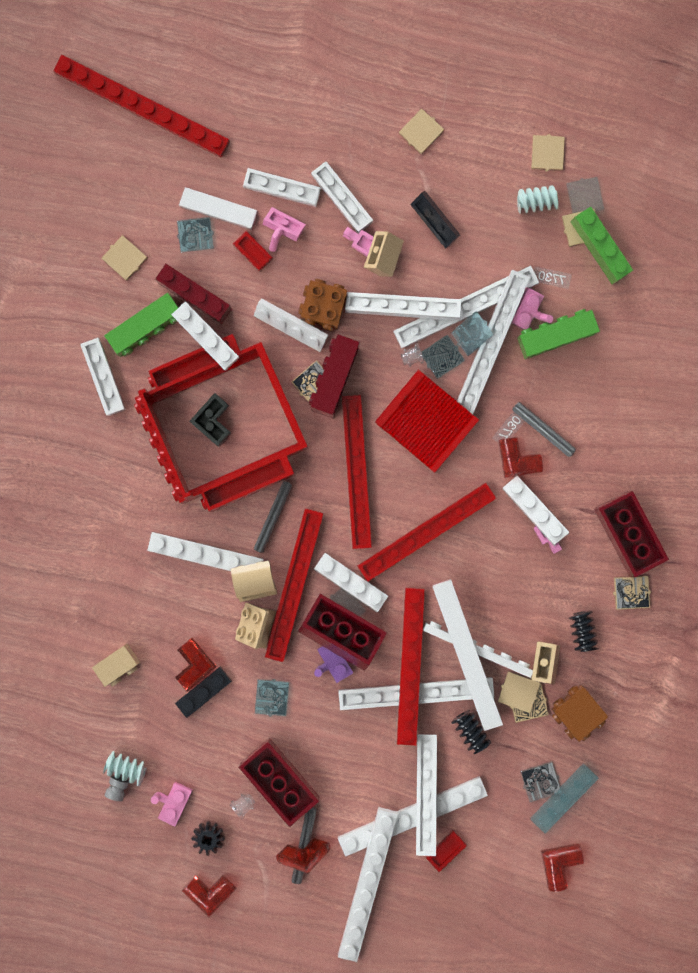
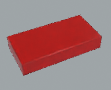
M247 231L233 243V246L259 272L273 259Z
M453 830L436 846V856L425 857L440 872L467 847V844Z

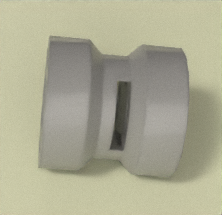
M111 776L109 780L111 786L106 789L105 797L114 801H123L125 796L124 789L128 787L129 780L122 781V777L116 779L115 776Z

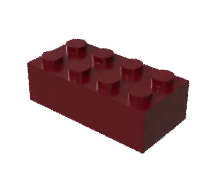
M337 334L336 339L332 338L329 346L330 356L325 357L322 365L323 375L319 374L315 383L317 391L316 393L312 392L309 399V405L313 412L332 419L334 418L357 356L360 342Z
M627 491L594 509L629 577L635 578L669 560L633 491Z
M319 594L298 630L302 635L364 671L372 662L387 632L322 594Z
M270 738L245 758L238 767L289 827L319 802L320 796Z

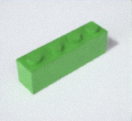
M591 206L570 221L612 285L633 271Z
M167 292L104 336L118 356L126 357L134 351L133 348L146 344L149 341L148 338L154 334L156 336L161 334L167 325L177 323L178 321L171 314L178 309V306Z
M586 309L575 312L573 317L568 318V315L558 318L556 323L550 324L545 322L540 324L539 329L532 331V328L523 330L517 339L524 359H528L596 335L600 330L593 311L586 312Z

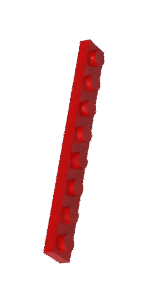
M361 395L342 396L352 549L372 548Z
M487 483L482 484L357 565L367 582L497 498Z
M306 508L304 510L265 658L284 662L324 513Z
M405 588L397 745L416 746L425 589Z

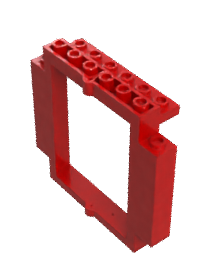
M233 334L222 338V340L239 356V359L226 371L201 347L149 370L150 377H148V381L151 387H155V389L147 391L145 388L139 390V396L135 397L136 403L134 404L137 413L142 414L144 421L141 422L145 431H149L151 435L149 441L152 448L157 449L159 454L156 456L160 466H164L167 472L164 473L165 479L168 484L171 483L174 490L171 492L175 501L185 504L202 496L203 498L200 499L202 506L205 510L208 509L209 512H214L295 476L288 458L309 449L262 342L240 351ZM260 357L297 443L189 490L153 408V404Z

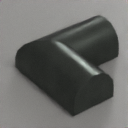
M214 393L189 422L218 447L231 434L229 430L217 421L229 405Z

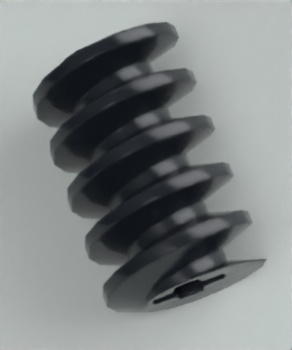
M592 610L573 613V616L569 617V620L575 621L570 627L576 628V631L571 634L578 636L577 639L573 640V643L579 644L578 647L574 648L575 651L587 652L599 649L593 647L598 644L597 640L592 639L597 634L590 632L595 629V625L589 624L594 621L593 617L588 616L593 613Z
M467 710L454 718L451 723L459 724L455 730L463 731L459 735L460 738L466 736L463 743L471 744L467 750H474L473 754H477L486 749L491 744V741L486 739V733H481L483 728L482 726H477L479 721L473 719L475 717L474 713H469L470 710Z

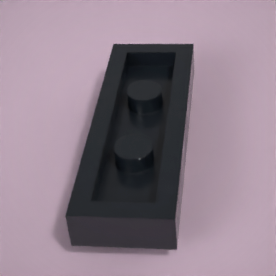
M426 191L421 192L410 204L445 249L460 236V233Z
M220 666L175 702V705L188 718L230 684L232 680Z

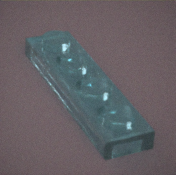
M583 763L530 818L531 821L546 833L599 778Z

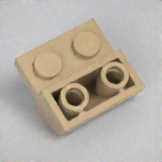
M260 561L255 564L242 565L231 569L235 594L240 602L277 594L269 561Z

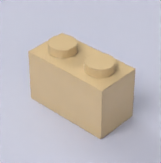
M376 231L364 268L379 276L392 277L404 241L390 232Z
M537 642L532 681L555 684L560 652L559 645Z
M126 644L93 666L92 669L105 687L109 684L113 687L122 680L120 676L125 673L129 676L136 671V665L140 661L129 645Z

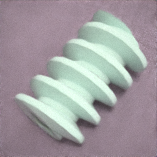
M553 185L549 186L548 190L543 186L541 190L535 187L533 192L530 188H527L526 192L523 189L518 191L517 207L519 214L521 213V208H524L525 213H528L529 207L535 212L537 206H539L540 211H543L544 205L547 206L548 210H551L552 204H554L555 209H558V193Z
M113 751L106 761L103 774L106 770L107 776H111L115 772L116 779L122 775V781H126L129 778V783L133 784L137 780V786H140L147 767L144 768V761L137 765V759L130 763V756L122 760L121 753L115 758V751Z

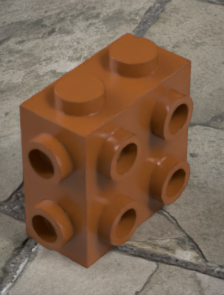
M320 279L310 280L309 285H305L303 296L306 297L305 302L300 304L298 314L301 315V320L311 326H315V324L321 325L322 329L327 331L338 330L347 297L345 287L339 284L327 285L325 281Z
M582 685L571 687L568 690V695L563 699L562 697L558 698L551 708L554 713L552 715L554 720L559 725L563 723L567 728L564 732L571 740L575 738L578 742L588 739L591 736L590 732L595 728H601L608 718L607 714Z

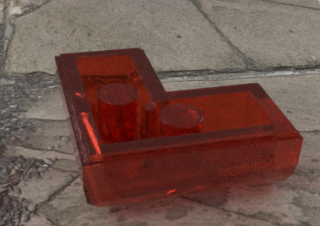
M518 437L498 440L504 478L543 472V462L540 453L526 456L520 455Z
M193 637L177 650L189 664L175 677L187 692L217 667Z
M314 838L304 849L287 844L276 855V859L279 864L308 874L330 852V843Z
M579 843L541 850L548 890L552 892L566 890L568 885L564 868L584 864Z
M195 875L181 891L207 917H210L237 888L224 875L210 888Z

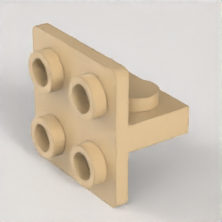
M245 603L239 627L236 630L235 640L255 649H259V647L266 649L276 611Z

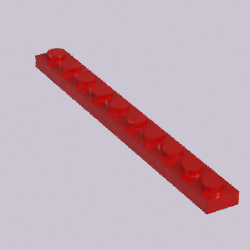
M62 54L53 69L54 74L220 158L230 142L228 138Z

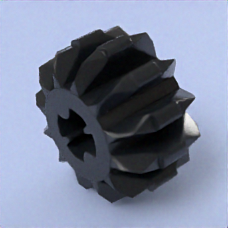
M207 821L206 826L200 823L199 828L194 829L195 835L192 836L191 840L195 841L194 848L200 847L199 854L203 850H206L207 856L210 855V851L216 854L217 848L223 847L221 841L225 840V836L220 835L223 832V828L216 829L218 823H215L212 827L211 822ZM205 836H207V837H210V836H211V837H212L211 841H210L209 839L205 840V839H204Z

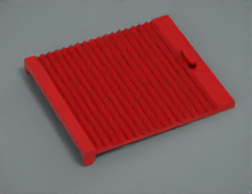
M418 369L377 418L375 423L436 473L479 422V419Z

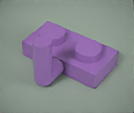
M323 646L317 649L325 663L315 669L314 674L316 677H320L323 672L329 670L336 683L353 674L345 659Z

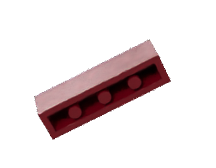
M166 263L155 278L159 285L221 325L232 310L230 304Z

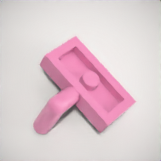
M272 207L263 220V225L275 231L272 235L269 250L271 252L277 250L281 235L297 241L304 231L306 224Z
M526 287L511 323L524 330L529 328L533 318L551 323L553 321L551 315L538 311L544 296Z
M175 782L168 796L156 792L152 796L151 802L153 804H157L158 801L165 803L158 819L175 827L192 789Z

